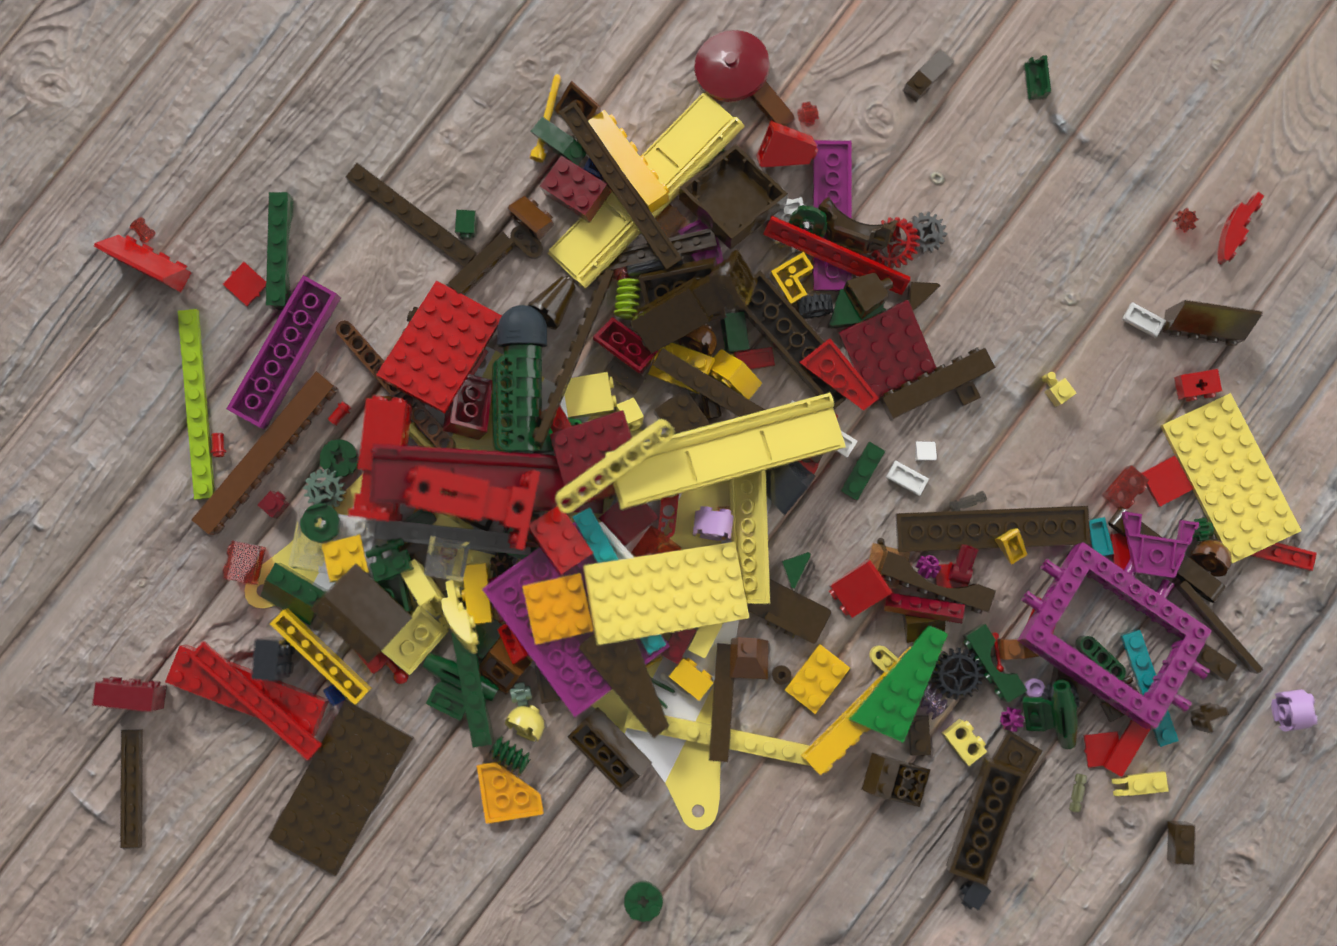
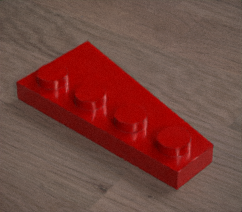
M830 338L800 362V364L863 411L879 399Z

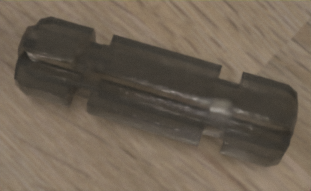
M980 491L975 496L972 494L959 499L958 502L957 500L950 502V510L960 511L961 508L963 510L977 505L978 502L980 504L986 502L987 497L984 491Z

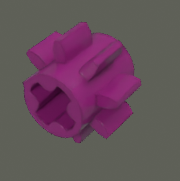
M931 555L921 556L915 566L918 569V574L925 579L935 578L941 569L938 566L939 561L937 558Z
M1007 707V711L1001 712L1000 722L1004 725V730L1017 732V728L1023 727L1025 717L1020 714V709Z

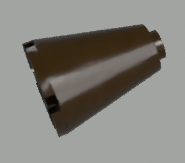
M561 276L527 305L535 308L542 314L547 328L556 330L560 326L576 289L574 280L568 276Z

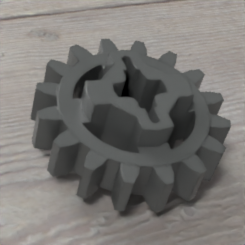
M920 212L918 218L914 215L912 217L913 222H911L913 224L912 228L918 230L916 235L920 236V239L915 241L920 244V247H916L915 250L922 249V254L926 250L930 253L934 251V248L938 250L940 244L945 242L942 237L947 236V233L943 232L946 225H941L943 219L937 220V214L931 217L930 212H927L925 216ZM928 221V223L921 224L919 222ZM929 227L928 235L923 239L924 231Z

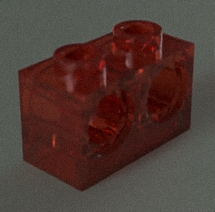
M1126 466L1102 496L1117 509L1119 507L1129 509L1134 504V498L1137 494L1140 495L1146 490V484L1149 479L1134 466ZM1131 477L1136 479L1134 487L1130 484ZM1119 491L1124 494L1123 501H1120L1117 497Z

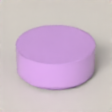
M1035 678L1029 679L1024 685L1028 690L1025 693L1029 697H1041L1045 688L1044 683Z

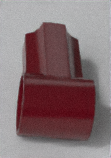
M966 544L961 545L956 562L951 566L949 580L965 585L970 583L973 573L972 567L978 549Z

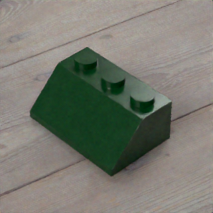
M275 563L265 579L261 597L283 610L289 609L300 620L311 625L317 616L311 610V607L327 589L286 565Z

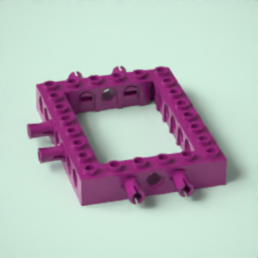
M1084 542L1073 546L1061 568L1049 561V559H1046L1043 562L1044 566H1041L1040 569L1054 579L1041 600L1030 593V591L1023 595L1025 598H1021L1022 602L1035 611L1017 641L1145 729H1156L1171 703L1182 710V712H1186L1190 708L1187 705L1191 706V702L1179 695L1178 690L1189 671L1202 680L1207 677L1206 673H1209L1210 670L1198 663L1196 658L1212 630L1166 599L1174 584L1171 582L1169 585L1170 581L1163 579L1155 592L1134 577L1136 573L1133 572L1131 558L1123 570ZM1086 574L1089 579L1093 578L1103 585L1104 589H1109L1118 595L1120 600H1125L1134 606L1136 611H1141L1150 617L1152 622H1157L1166 628L1168 633H1173L1182 639L1172 644V650L1166 660H1163L1157 676L1153 677L1152 685L1143 696L1052 634L1053 629Z

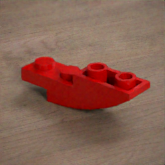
M1260 192L1251 196L1246 204L1241 202L1236 205L1229 214L1221 232L1218 245V263L1220 265L1226 261L1230 262L1236 255L1235 250L1237 247H1241L1247 240L1245 236L1249 230L1245 227L1252 220L1250 217L1252 213H1256L1263 204L1261 201L1264 195Z

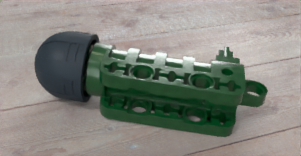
M526 305L514 306L502 315L497 328V346L503 347V356L492 364L493 447L496 451L551 452L553 451V444L550 434L547 435L543 447L536 446L535 438H532L536 427L540 428L542 423L540 420L542 414V347L547 346V324L542 314L535 308ZM501 381L506 383V389L501 386ZM501 419L507 422L506 428L502 426Z

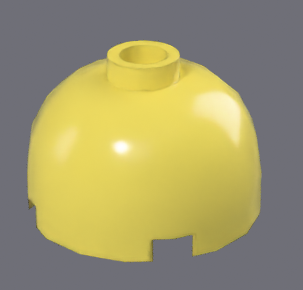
M532 705L515 708L504 722L510 730L514 727L517 731L516 734L533 742L535 740L538 742L544 731V720L539 714L540 710Z

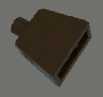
M871 273L846 281L843 290L862 319L886 302L889 296L887 290L893 288V283L890 278L880 280L876 273Z

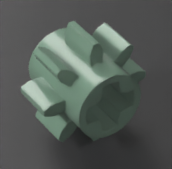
M525 682L515 683V688L510 689L512 703L518 702V707L528 705V700H532L530 685L525 686Z

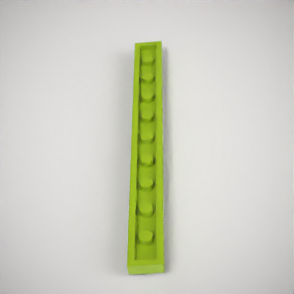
M179 310L177 312L194 500L209 499L215 492L199 310Z

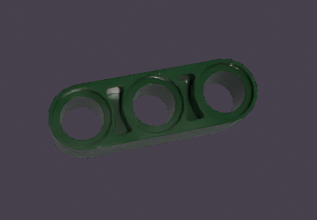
M1080 636L1077 638L1075 646L1082 655L1110 674L1112 668L1116 667L1118 674L1115 677L1119 680L1124 679L1126 676L1125 667L1094 637ZM1086 639L1090 643V646L1087 650H1085L1083 647V642ZM1100 653L1104 656V660L1101 663L1097 661V656Z

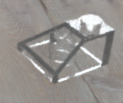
M431 536L424 575L463 582L470 543Z

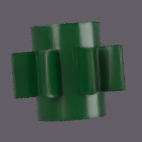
M1207 518L1194 519V522H1198L1199 526L1192 538H1196L1197 542L1209 540V536L1214 534L1212 522H1207Z

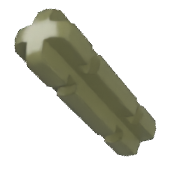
M1078 773L1075 775L1074 781H1076V784L1073 785L1072 802L1069 805V810L1073 812L1081 811L1082 805L1080 802L1083 801L1084 783L1086 784L1087 781L1086 775Z

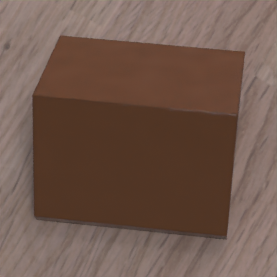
M573 81L569 83L554 109L559 114V111L575 101L587 120L601 112L600 105Z

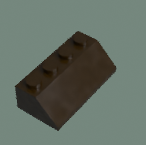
M599 707L589 714L567 736L620 792L636 781L652 764L649 758Z

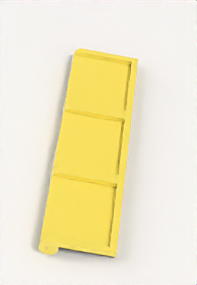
M702 93L642 154L649 164L647 167L650 170L654 169L659 177L658 181L660 184L664 183L670 192L668 193L670 201L652 213L654 218L679 194V188L701 172L745 127L741 120L737 117L733 118L706 93ZM611 191V194L589 223L580 218L549 249L548 255L579 283V286L586 289L640 234V231Z
M831 393L673 435L669 442L613 481L621 510L846 448L833 409L834 401ZM651 441L643 443V446L649 445ZM614 451L605 453V456H609ZM629 451L626 457H633L635 451ZM612 463L610 469H616L619 463Z

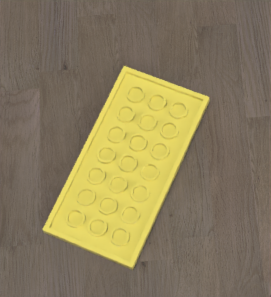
M1231 393L1160 426L1192 485L1193 492L1208 521L1212 522L1218 541H1221L1231 552L1232 563L1302 531Z
M735 542L584 566L597 645L749 618Z

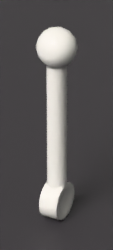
M666 673L660 674V679L667 681L685 696L687 701L693 699L690 693H686L670 680Z

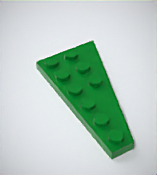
M928 626L913 643L912 647L904 653L899 662L891 668L873 689V692L848 719L900 742H904L948 633Z

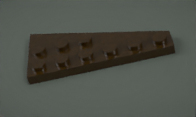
M594 633L578 646L653 738H656L669 726L635 638L597 645Z

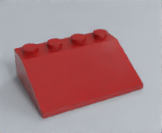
M116 235L94 243L93 246L105 254L180 293L191 275V272L186 269L187 265L176 261V263L169 261L171 257L162 252L159 255L154 253V249L144 243L142 246L136 244L137 240L128 235L125 238Z

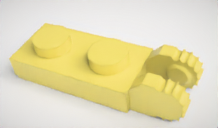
M1165 771L1112 778V784L1126 783L1127 789L1114 790V796L1168 792Z

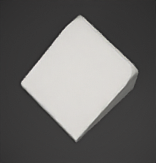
M916 441L915 461L937 460L935 442Z

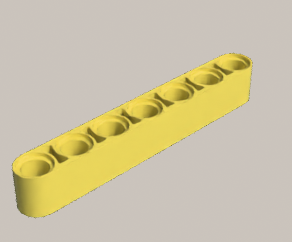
M658 420L561 489L556 494V502L562 512L573 511L669 442L674 435L673 428L666 420ZM667 427L666 433L659 434L661 428ZM646 439H651L649 445L643 446V442ZM629 451H635L633 457L628 458L626 455ZM612 463H619L616 469H610ZM598 474H602V475H603V477L601 478V480H599V481H595V480H594V477H595L596 475H598ZM579 487H587L584 492H577ZM564 498H570L567 504L561 503Z

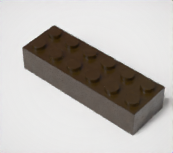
M986 756L984 757L946 863L950 873L987 885L1026 777V773L1022 769Z

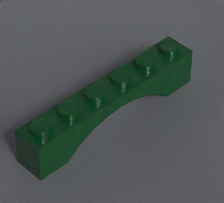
M269 192L266 306L272 310H283L291 297L288 247L290 227L293 219L294 198L288 192Z
M452 631L451 635L472 747L492 745L494 736L482 688L477 652L472 653Z

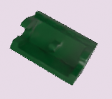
M1042 55L1037 60L1031 57L1024 63L1027 100L1046 99L1051 93L1047 55Z
M744 312L727 313L726 318L720 319L725 352L734 354L735 352L749 350Z

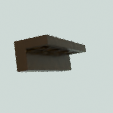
M502 232L448 284L458 294L466 295L517 247L515 241Z

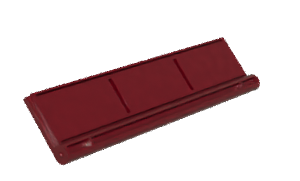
M373 444V449L371 450L370 502L406 504L403 501L404 492L410 486L407 478L409 470H412L415 466L489 481V486L502 489L511 486L522 488L520 486L521 475L525 474V471H539L540 475L532 510L550 511L558 506L556 494L565 487L556 455L385 444ZM419 483L418 491L422 494L425 491V485ZM564 498L561 503L567 504L569 499ZM604 498L578 506L571 512L580 513L590 507L593 513L603 514ZM514 503L513 506H512V509H516V510H517L518 507H517V505Z

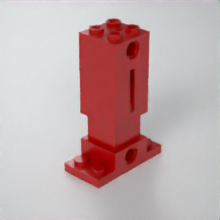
M374 395L372 399L366 398L358 469L363 470L360 493H355L353 508H349L348 516L402 521L403 514L400 513L401 504L370 502L371 450L373 449V444L408 446L412 406L407 404V401L404 399L392 398V401H388L387 398Z
M415 466L412 470H409L407 481L410 482L409 489H405L403 501L406 502L405 506L446 515L481 521L482 518L499 521V526L513 528V532H510L508 535L507 543L510 544L509 548L524 550L540 472L534 470L525 471V474H522L520 478V486L522 488L511 486L502 489L489 486V481ZM419 483L425 485L423 494L418 491ZM514 503L518 507L516 513H514L512 510V506Z

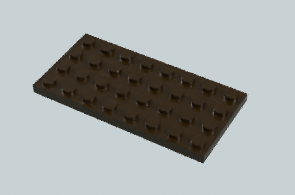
M345 700L325 735L321 747L315 753L268 839L337 876L414 737L365 709L354 705L352 702Z

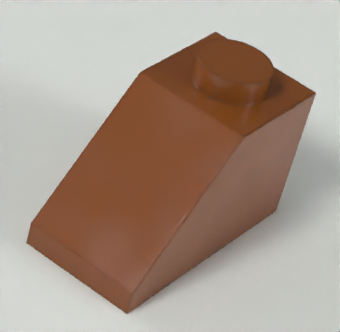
M1018 638L999 639L1000 659L1039 657L1036 653L1017 641Z

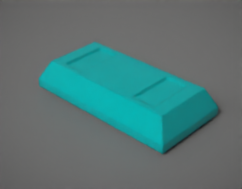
M1105 517L1089 520L1092 548L1103 556L1113 555L1114 551Z

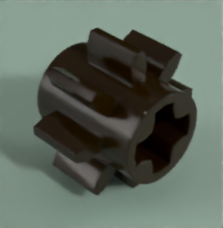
M496 552L495 558L491 557L490 564H492L490 571L494 570L496 576L502 575L514 566L512 564L513 557H509L507 553Z

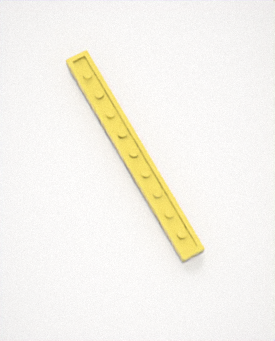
M628 708L624 727L648 732ZM665 715L669 726L659 735L710 745V724ZM731 729L729 747L731 750L810 766L801 757V754L810 745Z

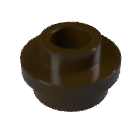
M779 665L773 669L772 678L779 685L787 684L791 679V671L788 667ZM781 671L785 673V677L783 679H780L778 677V674Z

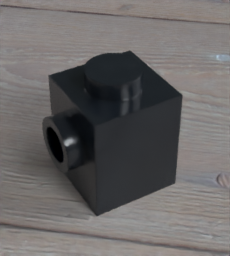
M969 879L967 883L964 882L960 887V894L958 896L963 900L961 903L970 910L974 907L979 911L992 891L984 884Z

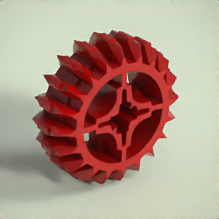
M889 217L887 219V222L882 220L881 224L889 223L894 220L893 218ZM899 217L894 219L898 223L889 243L895 241L900 243L888 244V257L885 256L881 249L874 250L871 254L872 257H876V262L885 266L888 265L892 269L894 266L901 268V263L905 266L908 265L907 259L913 261L914 258L911 255L912 253L918 254V251L914 249L915 247H920V244L915 242L920 239V236L915 235L918 230L912 228L913 224L911 222L907 223L906 219L900 220ZM900 228L906 233L907 241L902 240ZM902 248H905V250L899 256H897L899 251Z

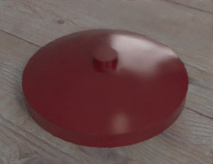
M728 30L709 38L699 49L694 63L695 76L700 88L710 97L723 102L741 101L754 95L766 82L770 70L769 55L765 45L753 34L741 30Z

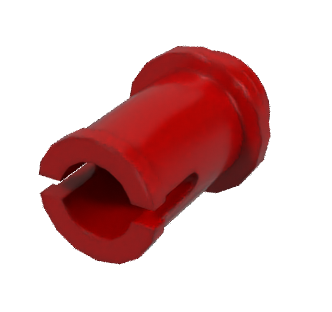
M344 401L338 403V407L327 418L336 426L347 413H351V407Z
M212 433L211 454L215 458L225 457L224 433Z

